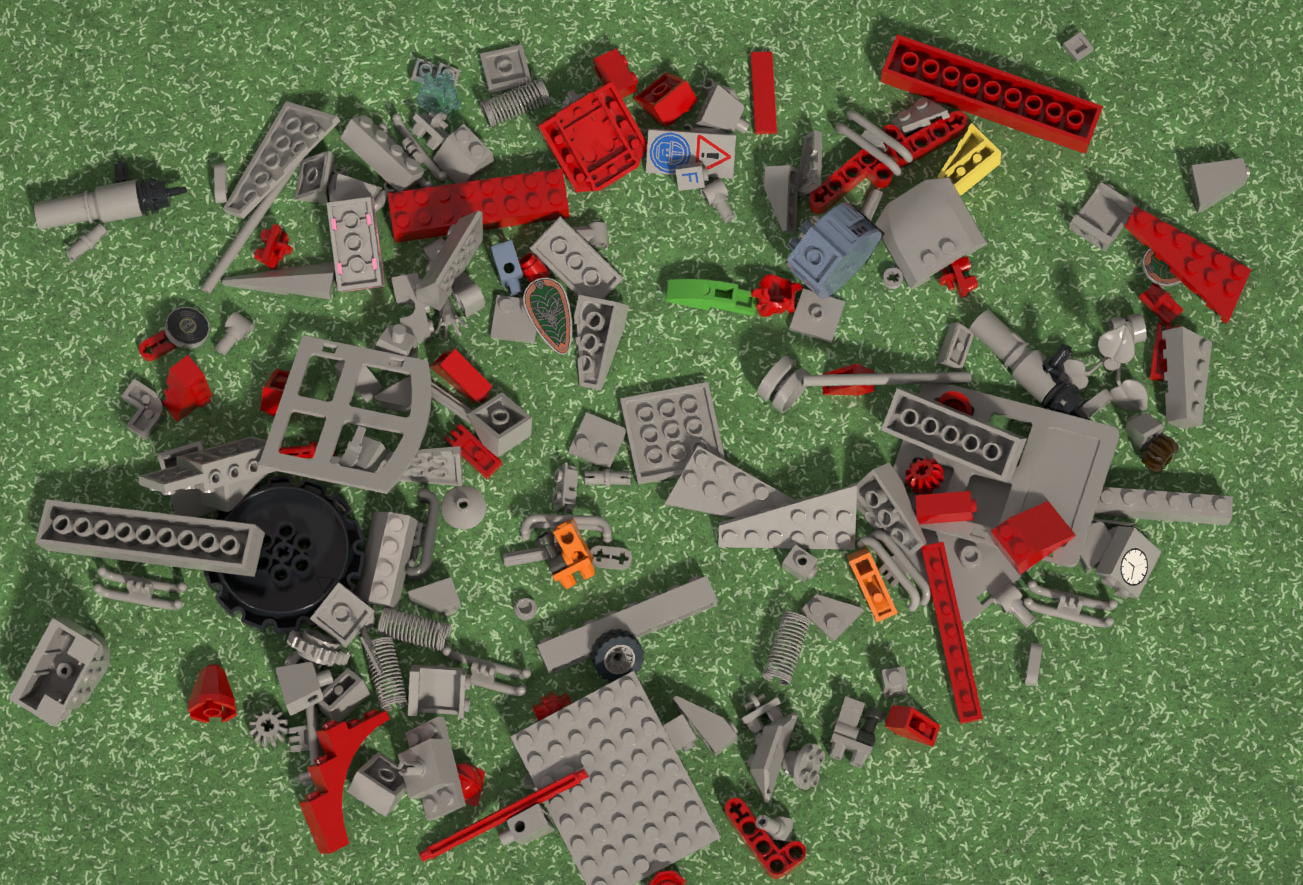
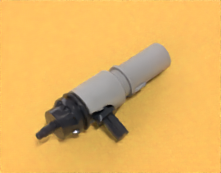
M117 161V164H114L115 179H113L112 184L97 186L90 193L88 190H85L81 194L34 202V212L40 230L86 221L94 223L97 219L106 223L144 215L149 216L150 210L152 214H156L162 208L171 207V196L186 193L187 189L185 186L168 188L166 179L156 180L151 177L146 178L145 182L142 178H139L136 184V180L128 176L127 162Z
M990 310L984 311L976 318L969 330L1005 363L1004 367L1006 369L1012 370V377L1041 405L1043 404L1045 409L1049 408V410L1090 420L1080 409L1086 400L1079 394L1078 387L1075 384H1071L1072 380L1063 374L1065 371L1063 364L1073 353L1069 345L1062 344L1053 357H1046L1040 350L1030 349L1028 342H1025L1018 334L1012 332Z

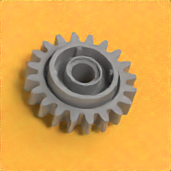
M305 629L304 632L293 630L290 632L287 644L291 645L290 647L297 649L296 653L321 665L333 666L334 663L345 665L350 657V651L340 647V642L318 631Z

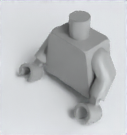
M708 78L706 83L711 86H702L703 92L708 96L695 121L694 126L696 128L693 129L690 124H685L683 128L697 132L732 134L734 130H737L744 134L749 128L750 123L741 118L744 105L740 103L733 88L721 84L715 85L714 80Z
M334 165L332 168L333 175L328 185L330 202L372 197L374 198L376 212L387 202L388 193L396 192L394 188H387L389 186L387 181L384 183L383 190H381L382 187L347 176L345 166L342 171L337 172V165Z

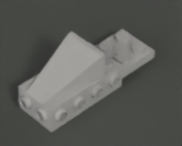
M251 436L177 456V466L139 476V484L149 488L151 491L162 492L163 495L175 494L176 490L199 489L201 504L229 512L268 473L275 471L259 467L267 440Z

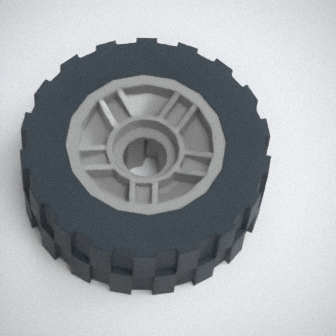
M612 629L609 632H604L595 640V644L591 648L592 664L598 674L609 682H613L632 671H635L637 674L644 662V651L640 643L627 630Z

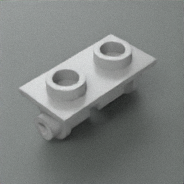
M564 463L556 469L554 474V481L557 482V486L553 493L552 502L555 504V511L564 507V511L572 512L573 508L576 507L577 492L569 490V487L577 488L578 471H576V467L568 466V463Z

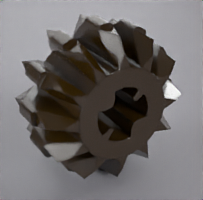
M1160 434L1146 448L1141 462L1148 469L1157 473L1161 472L1170 464L1177 453L1179 445L1171 437Z

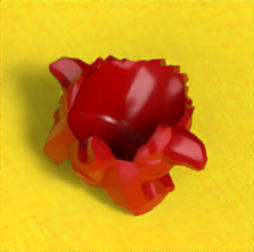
M774 274L764 275V278L758 283V288L751 292V296L757 297L759 301L755 305L758 314L762 317H770L772 314H781L786 310L789 314L795 312V293L801 290L802 286L798 282L791 283L787 278L778 277Z

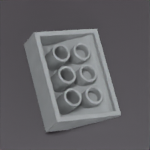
M479 210L460 218L456 225L452 224L447 233L448 238L446 242H441L436 254L438 255L435 260H431L425 270L427 272L423 279L420 278L415 285L414 290H416L417 300L438 311L442 309L483 240L482 212Z

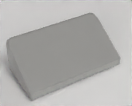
M958 322L950 324L936 364L962 372L974 337L969 328Z

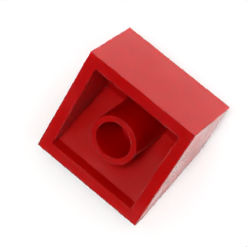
M667 72L633 98L657 124L664 127L675 123L681 114L691 110L698 101L687 80Z

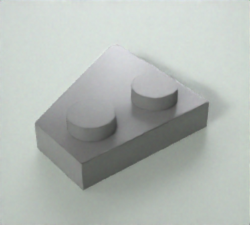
M816 594L800 612L834 642L864 610L861 607Z

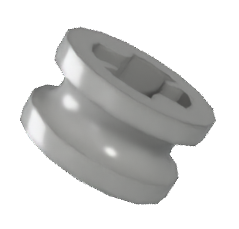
M888 268L883 275L884 285L889 289H896L901 286L903 281L902 272L897 268ZM889 274L898 276L897 282L894 283L893 280L888 281Z

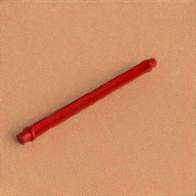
M585 768L577 772L573 771L452 835L427 846L425 850L419 852V856L423 862L430 858L434 859L453 849V847L492 829L530 807L580 784L589 775Z

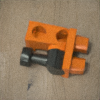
M574 518L556 526L553 531L563 550L558 552L552 543L554 536L551 531L545 532L535 539L538 546H544L550 559L548 567L553 574L555 582L559 580L565 589L577 583L573 575L574 572L579 570L584 580L594 576L596 573L592 563L594 557L583 540Z

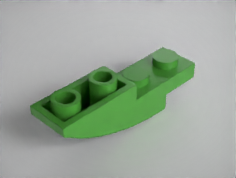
M704 279L668 280L665 301L707 311L710 307L753 316L756 310L757 297H752L751 291L738 289V284Z

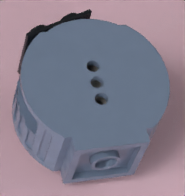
M848 202L841 203L821 219L813 216L811 220L808 219L802 224L805 229L800 227L799 231L802 233L798 237H793L786 246L792 251L786 259L788 261L787 268L820 299L827 298L838 291L864 263L868 262L885 233L856 206H851Z

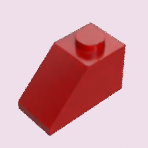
M853 364L823 374H874V370L859 364ZM874 385L823 386V395L860 396L874 392Z
M280 369L274 370L263 387L260 411L267 412L272 416L276 415L290 372Z
M895 705L891 706L884 726L897 735L931 747L934 746L940 729L939 724L913 707Z

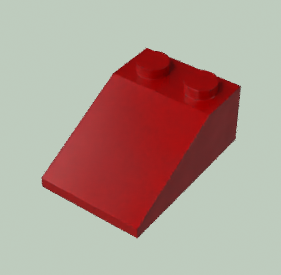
M1049 501L1012 516L991 530L993 542L1019 575L1076 536Z

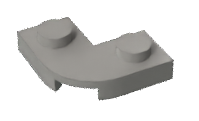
M133 379L121 396L124 401L138 409L126 427L146 440L159 423L163 414V406L159 396L153 390Z

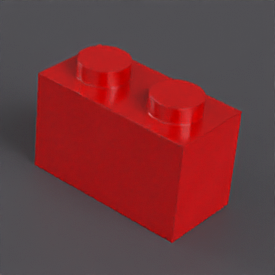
M617 48L593 59L594 69L603 84L613 81L622 98L636 92L638 79L633 71H629L625 55H620Z

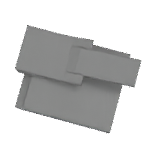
M358 426L352 442L349 441L339 464L343 467L375 473L388 451L381 442L365 437L366 428Z

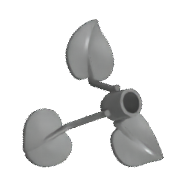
M1123 324L1101 335L1098 347L1105 357L1101 358L1091 369L1085 371V363L1075 358H1069L1063 364L1065 367L1063 374L1072 380L1071 384H1075L1079 391L1083 390L1088 384V377L1086 375H1090L1102 364L1108 370H1116L1118 386L1113 387L1110 391L1114 396L1113 403L1130 411H1144L1148 409V392L1145 386L1135 379H1126L1123 383L1121 382V363L1129 362L1135 353L1134 339L1127 324Z

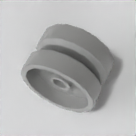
M785 355L764 377L758 387L757 395L765 401L773 399L772 407L780 413H784L795 403L807 387L801 386V375L812 374L804 368L796 370V362Z

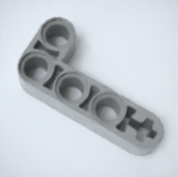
M442 237L422 248L429 262L435 260L438 255L436 252L441 242L445 243ZM463 272L451 293L459 309L462 308L465 314L464 317L467 318L483 309L485 301L475 282L472 283L466 273Z

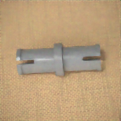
M98 223L86 235L82 234L79 237L80 240L65 252L75 262L88 249L91 251L94 248L93 245L108 233Z
M606 469L605 471H585L586 477H594L585 478V485H605L606 487L611 485H631V471H611V469Z

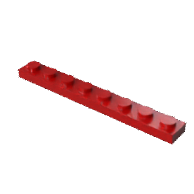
M944 542L924 545L921 547L959 722L961 725L983 720Z

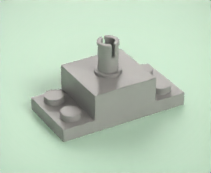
M436 717L405 732L409 749L398 754L400 761L398 770H402L399 771V774L404 777L408 798L422 799L427 821L436 820L466 806L444 717Z

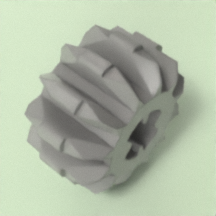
M274 708L270 709L269 714L266 713L265 709H261L262 716L255 713L253 717L256 721L249 722V726L254 728L249 731L250 736H256L254 742L258 744L262 741V745L265 748L268 746L269 741H271L273 747H276L275 740L278 739L280 742H283L284 738L281 734H288V729L285 728L288 721L287 719H282V712H278L275 715ZM271 723L273 729H270L269 732H266L264 726L266 725L268 727L267 724Z

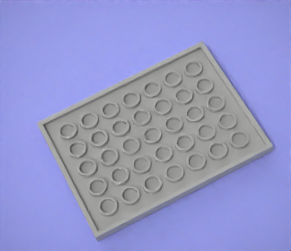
M635 671L510 736L537 790L573 771L577 772L583 768L586 769L589 775L588 778L582 780L580 784L544 801L586 885H633L722 838Z

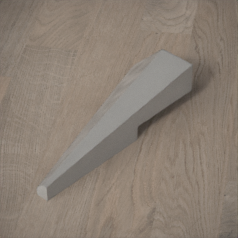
M334 262L225 277L222 284L288 295V293L331 300L334 282H336Z

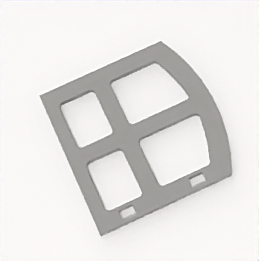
M303 335L266 441L259 467L387 494L411 465L427 429L432 400L431 375L428 361ZM324 346L335 348V354L324 352ZM312 356L345 362L333 400L330 402L298 395ZM391 360L403 362L402 367L390 365ZM364 366L411 376L412 402L409 417L405 418L350 406L361 369ZM294 412L326 419L312 459L279 453L291 414ZM345 423L403 435L393 455L379 473L331 464L342 427Z

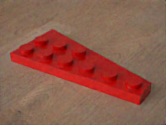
M1135 206L1124 227L1143 245H1148L1156 253L1154 256L1159 261L1163 260L1170 267L1169 270L1193 294H1198L1206 302L1205 305L1210 310L1214 309L1221 316L1220 320L1227 324L1251 269Z

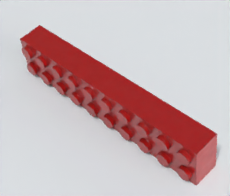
M898 34L881 75V82L924 98L926 97L938 103L1084 154L1088 150L1103 108L1102 105Z

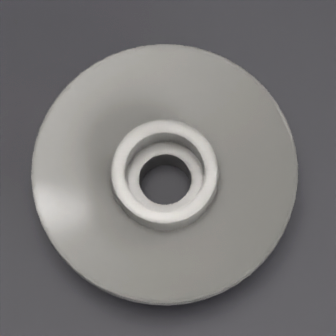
M469 486L456 487L450 490L443 498L441 505L443 518L454 528L470 529L483 520L486 513V501L483 495L475 488ZM462 502L468 504L464 509L459 507Z

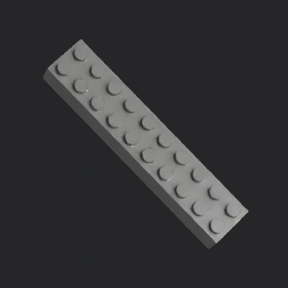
M46 499L35 543L46 551L255 577L265 532L254 524Z

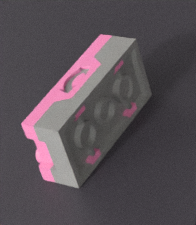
M365 197L328 202L327 211L338 291L347 292L385 287L374 198Z

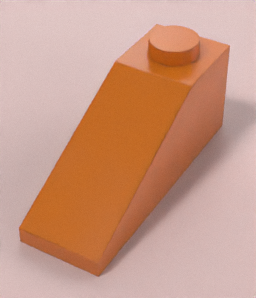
M868 547L848 555V561L876 622L897 614L898 612Z

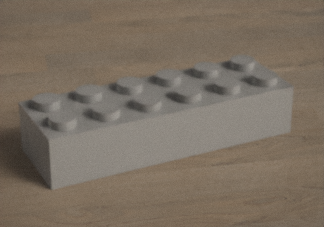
M905 388L896 389L881 431L1001 481H1011L1027 440L1025 437Z

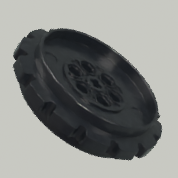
M291 476L268 478V483L264 487L257 484L231 511H217L213 520L254 524L265 532L263 540H271L268 546L261 547L258 564L264 560L268 561L269 564L265 568H259L257 564L255 577L204 570L209 588L212 591L219 590L215 597L217 602L231 617L241 614L243 625L260 632H265L269 626H273L276 634H290L293 630L301 631L303 624H309L311 628L318 626L310 618L339 582L352 593L356 592L352 581L362 578L365 565L364 552L358 551V548L364 546L365 543L358 520L348 519L352 515L351 508L337 493L327 496L326 486L306 478L302 479L300 484H295ZM285 529L292 530L291 535L288 537L281 536V533ZM307 541L311 543L307 549L299 548L302 542ZM288 552L287 557L284 555L282 557L280 556L281 553L286 554ZM300 564H308V568L306 570H297V567ZM280 573L287 574L286 579L282 581L277 580L276 577Z

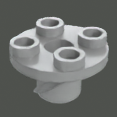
M807 743L801 750L798 749L796 752L788 751L782 761L783 770L787 775L794 777L795 785L798 788L807 790L810 787H816L819 783L818 772L821 764L824 762L825 752L821 751L819 746L813 743Z

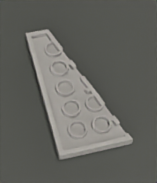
M461 446L418 450L411 465L399 481L462 486ZM394 452L387 453L375 473L381 471ZM334 456L331 464L340 466L339 461L342 456Z

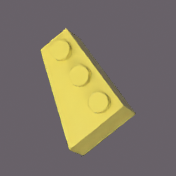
M971 123L965 136L959 141L958 147L947 160L937 179L949 177L961 196L1000 165L1001 151Z

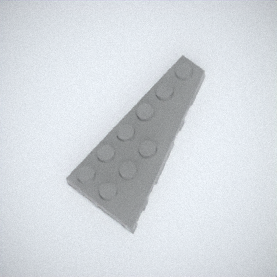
M286 101L223 208L226 214L244 219L341 120L335 115Z
M697 446L665 505L733 519L744 515L756 514L767 508L768 510L773 509L781 504L795 500L702 447Z
M857 482L849 484L848 487L829 490V492L824 494L812 495L784 503L773 509L768 510L767 508L756 514L744 515L720 522L718 547L792 549L796 544L802 549L855 550Z

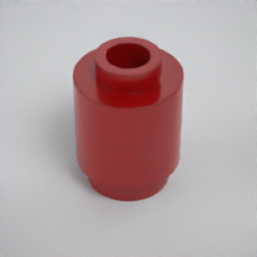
M528 253L519 260L522 273L530 283L540 278H549L550 271L537 255Z

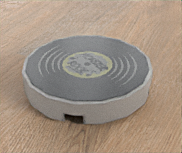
M180 307L173 310L168 315L165 323L166 336L173 344L181 348L184 346L188 347V349H194L201 346L206 341L210 331L209 322L205 315L190 307Z

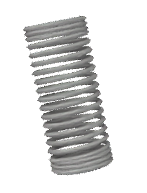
M539 78L529 82V84L522 85V87L519 86L515 90L511 89V91L508 90V92L501 93L497 97L494 96L490 100L486 99L480 102L483 115L485 117L486 115L488 116V125L492 128L496 126V122L497 124H500V121L503 123V119L507 121V118L510 120L511 117L514 119V115L515 117H518V114L521 116V112L525 114V111L528 113V109L532 111V108L534 110L536 107L539 109V105L543 107V105L550 104V97L544 82Z
M385 607L379 619L377 633L380 636L385 635L386 637L389 636L394 639L397 638L398 640L401 639L402 641L405 640V642L409 641V643L413 642V644L417 643V645L421 644V646L425 645V647L429 646L433 650L442 651L447 646L444 643L447 635L448 638L450 636L451 624L442 622L440 625V620L436 624V619L432 623V618L428 622V617L425 619L424 616L421 618L420 615L417 617L416 614L413 616L412 613L409 615L408 612L405 614L404 611L401 613L400 610L397 613L396 609L393 612V608ZM390 622L389 633L387 634L388 623ZM392 623H394L393 633L391 635ZM396 624H398L397 634L395 636ZM400 625H402L401 635L399 637ZM404 625H405V626H406V630H405V636H404V638H403V631H404ZM408 627H410L409 637H408V639H407V631H408ZM414 628L413 638H412V640H411V632H412V629ZM418 629L417 639H416V641H415V633H416V630ZM422 630L421 639H420V642H419V634H420V631ZM426 631L425 640L423 642V634ZM430 632L429 641L427 643V635ZM434 633V635H433V641H432V644H431V646H430L431 636H432V634ZM438 634V636H437V642H436V645H435V647H434L435 637H436V635Z
M785 611L782 614V621H780L778 626V632H776L775 640L772 644L773 647L762 674L768 681H772L771 679L774 676L779 677L782 680L779 684L786 686L790 685L792 680V672L795 671L796 661L800 656V649H802L803 642L805 641L804 638H806L805 634H807L811 623L810 619L806 616L791 611ZM786 626L795 627V628H797L798 630H795V629H792V628H787ZM785 630H791V631L796 632L797 634L791 633V632H787V631H785ZM782 633L794 635L796 638L784 635ZM781 637L790 638V639H793V640L796 641V642H793V641H790V640H787V639H783V638H781ZM781 641H785V642L792 643V644L795 645V646H792V645L786 644V643H782ZM780 645L789 646V647H791L792 649H789V648H786V647H782V646H780ZM779 649L788 650V651H790L791 653H788V652H785V651H781V650H779ZM776 652L787 654V655H789L790 657L785 656V655L778 654V653H776ZM775 656L787 658V659L790 660V661H787V660H784V659H780V658H777V657H775ZM774 660L783 661V662H786L787 664H790V665H792V666L786 665V664H784V663L776 662V661H774ZM774 664L785 666L786 668H790L791 670L776 666ZM773 668L782 669V670H784L785 672H782V671H779V670H776V669H773Z
M391 637L373 639L371 641L375 650L384 648L381 651H376L375 655L386 652L376 657L390 656L379 659V661L390 660L381 664H390L383 666V669L391 668L383 670V673L388 671L391 673L378 676L379 673L365 649L380 710H393L390 709L392 708L390 704L393 703L399 704L398 706L400 707L398 708H403L408 704V696H406L405 685L402 684L404 681L399 669V662L396 661L398 658L395 657L393 639ZM392 675L391 677L379 680L385 676ZM400 678V679H398V680H392V681H388V682L379 684V683H381V682H383V681H386V680H389V679ZM401 682V683H398V684H392V685H389V686H386V687H382V686H384V685H386V684H389V683ZM390 687H397V688H393V689H390V690H387V691H383V690H385V689H387V688H390ZM391 691H398V692L390 693V694H388V695H383V694H386V693L391 692Z

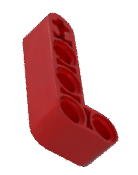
M954 111L949 114V118L944 120L941 118L907 138L904 137L897 126L886 125L882 131L893 136L896 141L902 144L912 154L913 160L909 163L906 162L904 158L897 155L898 152L883 142L887 149L886 154L899 167H906L963 135L968 123L967 115L962 111ZM935 132H940V133H942L944 136H942V137H937V136L934 135V133H935ZM921 142V143H923L925 146H924V147H918V146L916 145V143Z
M862 149L821 183L820 187L812 191L809 199V208L815 214L825 213L865 178L877 188H886L891 184L893 172L884 163ZM870 159L872 160V163L867 164L864 163L862 160ZM853 172L856 174V176L849 177L846 175V173ZM885 174L887 175V178L882 179L879 178L877 175ZM838 186L840 190L834 191L830 187Z
M732 798L726 802L725 816L769 877L780 879L804 862L806 847L802 842L792 841L779 850L766 831L756 827V818L744 801L739 798ZM732 806H734V808L740 807L739 814L742 817V820L740 822L739 816L736 812H733L732 814L730 813ZM750 824L755 827V832L746 834L742 828ZM760 843H765L768 845L769 850L766 853H760L756 846ZM791 849H799L802 856L796 859L792 858L789 851ZM773 862H779L782 864L783 869L779 872H774L771 870L770 865Z

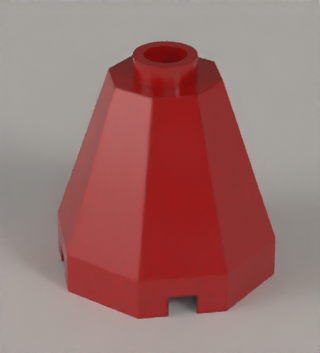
M210 664L200 671L188 700V712H190L191 719L207 723L210 722L209 718L222 717L221 722H225L237 716V706L224 668H221L219 665Z

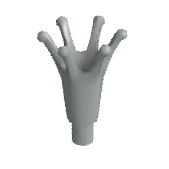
M449 297L439 311V323L435 334H439L441 326H444V339L448 338L447 329L449 324L453 325L459 336L462 333L458 329L456 322H459L463 327L468 326L456 314Z

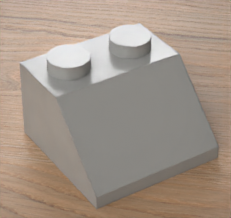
M463 124L446 138L432 161L456 184L473 181L494 163L493 153Z
M502 392L468 414L482 444L497 457L531 436L532 417Z
M377 752L356 772L347 792L386 817L395 809L407 790L404 777L399 774V771L402 770H398V764Z

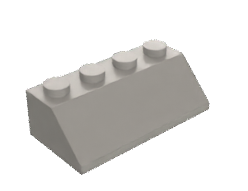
M374 512L364 553V571L362 578L358 579L355 595L365 603L398 609L418 520L408 515L392 512Z

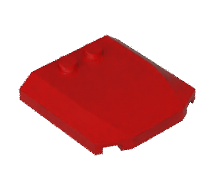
M613 81L598 86L537 125L560 168H563V173L573 191L576 193L601 191L636 169L644 153L647 151L648 144Z

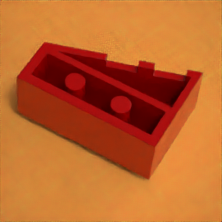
M189 355L169 369L166 382L169 388L164 390L166 399L162 400L161 403L178 423L196 408H203L211 401L210 398L213 396L205 375Z

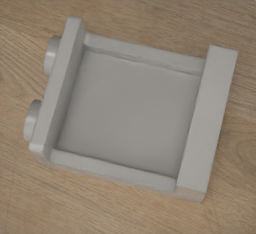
M1100 182L1079 214L1075 215L1071 220L1069 229L1106 252L1124 228L1132 209L1137 205L1130 197L1122 196L1116 192L1113 186Z
M412 665L409 677L408 716H417L418 712L459 715V719H464L465 712L470 711V698H466V691L471 689V676H467L468 668Z

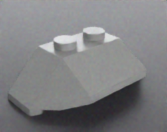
M796 712L764 726L763 732L758 731L754 745L758 746L756 753L750 754L747 766L751 767L749 774L763 802L766 804L770 802L782 761L798 718V713Z

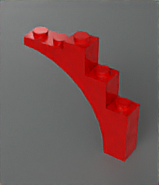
M372 709L363 714L364 718L360 720L355 718L347 722H336L333 719L323 723V728L316 731L325 755L314 759L315 763L307 767L316 790L306 794V799L299 802V805L320 854H331L350 844L344 827L342 812L343 787L346 773L354 754L364 739L375 728L390 719L387 711Z

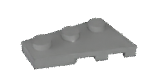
M815 129L805 136L798 174V197L802 198L821 186L822 132Z

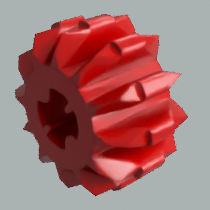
M926 456L922 461L917 458V463H910V469L905 470L906 483L915 494L919 492L922 495H925L926 492L933 494V489H940V483L944 482L943 468L935 458L930 460Z

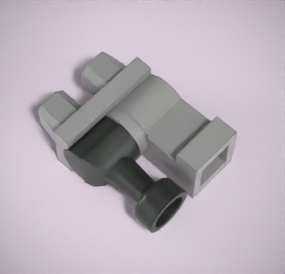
M845 696L830 741V757L841 760L844 751H849L853 753L850 764L862 768L866 759L870 758L875 744L874 734L877 723L883 721L885 713L876 708L869 707L865 714L868 721L865 728L861 729L857 726L865 703Z

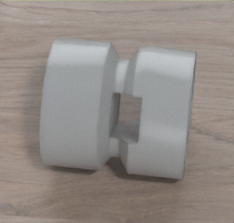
M1141 313L1128 315L1126 319L1122 316L1109 318V330L1127 324L1132 333L1134 343L1146 341V326Z

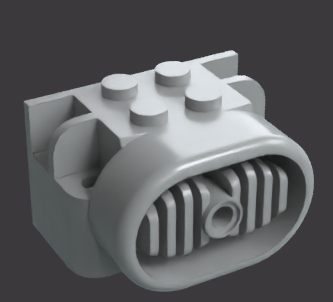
M67 617L52 618L9 699L52 726L57 727L60 721L70 716L73 709L79 708L82 703H85L90 698L91 693L107 671L110 662V652L105 640L96 632L83 628Z

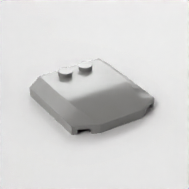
M949 177L924 180L889 202L875 223L885 233L882 239L912 290L931 279L930 276L962 256L970 255L988 244Z

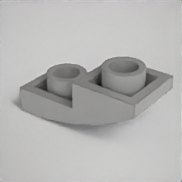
M417 58L410 80L454 91L460 70L443 63L436 65Z

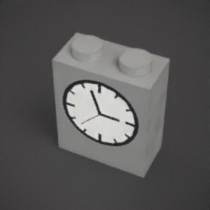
M1118 526L1095 573L1102 578L1101 581L1105 585L1115 590L1117 596L1124 599L1128 597L1138 598L1161 551L1136 528Z

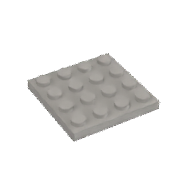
M708 382L620 398L638 485L680 477L697 446L725 460Z

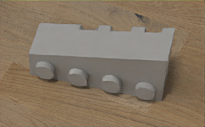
M1183 326L1162 331V339H1166V349L1163 350V359H1167V372H1164V381L1168 385V392L1165 393L1166 422L1181 429L1201 426L1212 341Z

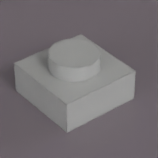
M1081 32L1063 43V48L1075 63L1093 52L1094 49Z

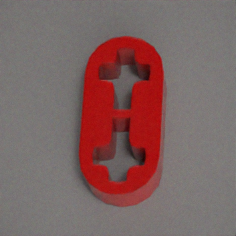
M165 330L143 341L139 346V352L144 360L153 361L178 346L165 342L166 334ZM147 346L154 348L153 354L145 353Z

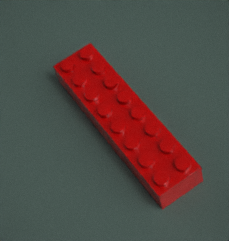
M563 168L388 193L395 243L447 236L452 224L456 225L460 218L478 210L482 212L483 230L557 220L559 217L562 219L569 218Z

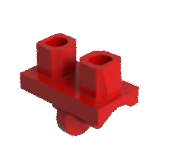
M273 224L272 229H263L261 241L266 246L265 249H256L254 258L258 262L265 264L269 269L276 270L279 260H283L285 254L290 255L293 251V248L288 245L290 240L287 238L288 234L282 231L279 225Z
M968 256L961 257L949 264L950 274L948 268L941 270L943 276L939 278V284L941 286L947 285L948 290L951 291L955 289L953 284L955 283L960 298L966 297L968 292L976 289L978 286L975 275L964 277L962 272L971 269Z
M1155 283L1139 296V299L1167 326L1184 310L1171 298L1169 292H1165Z

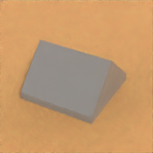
M326 151L301 161L295 200L325 204L329 202L328 185L333 175L332 168L335 165L332 152Z

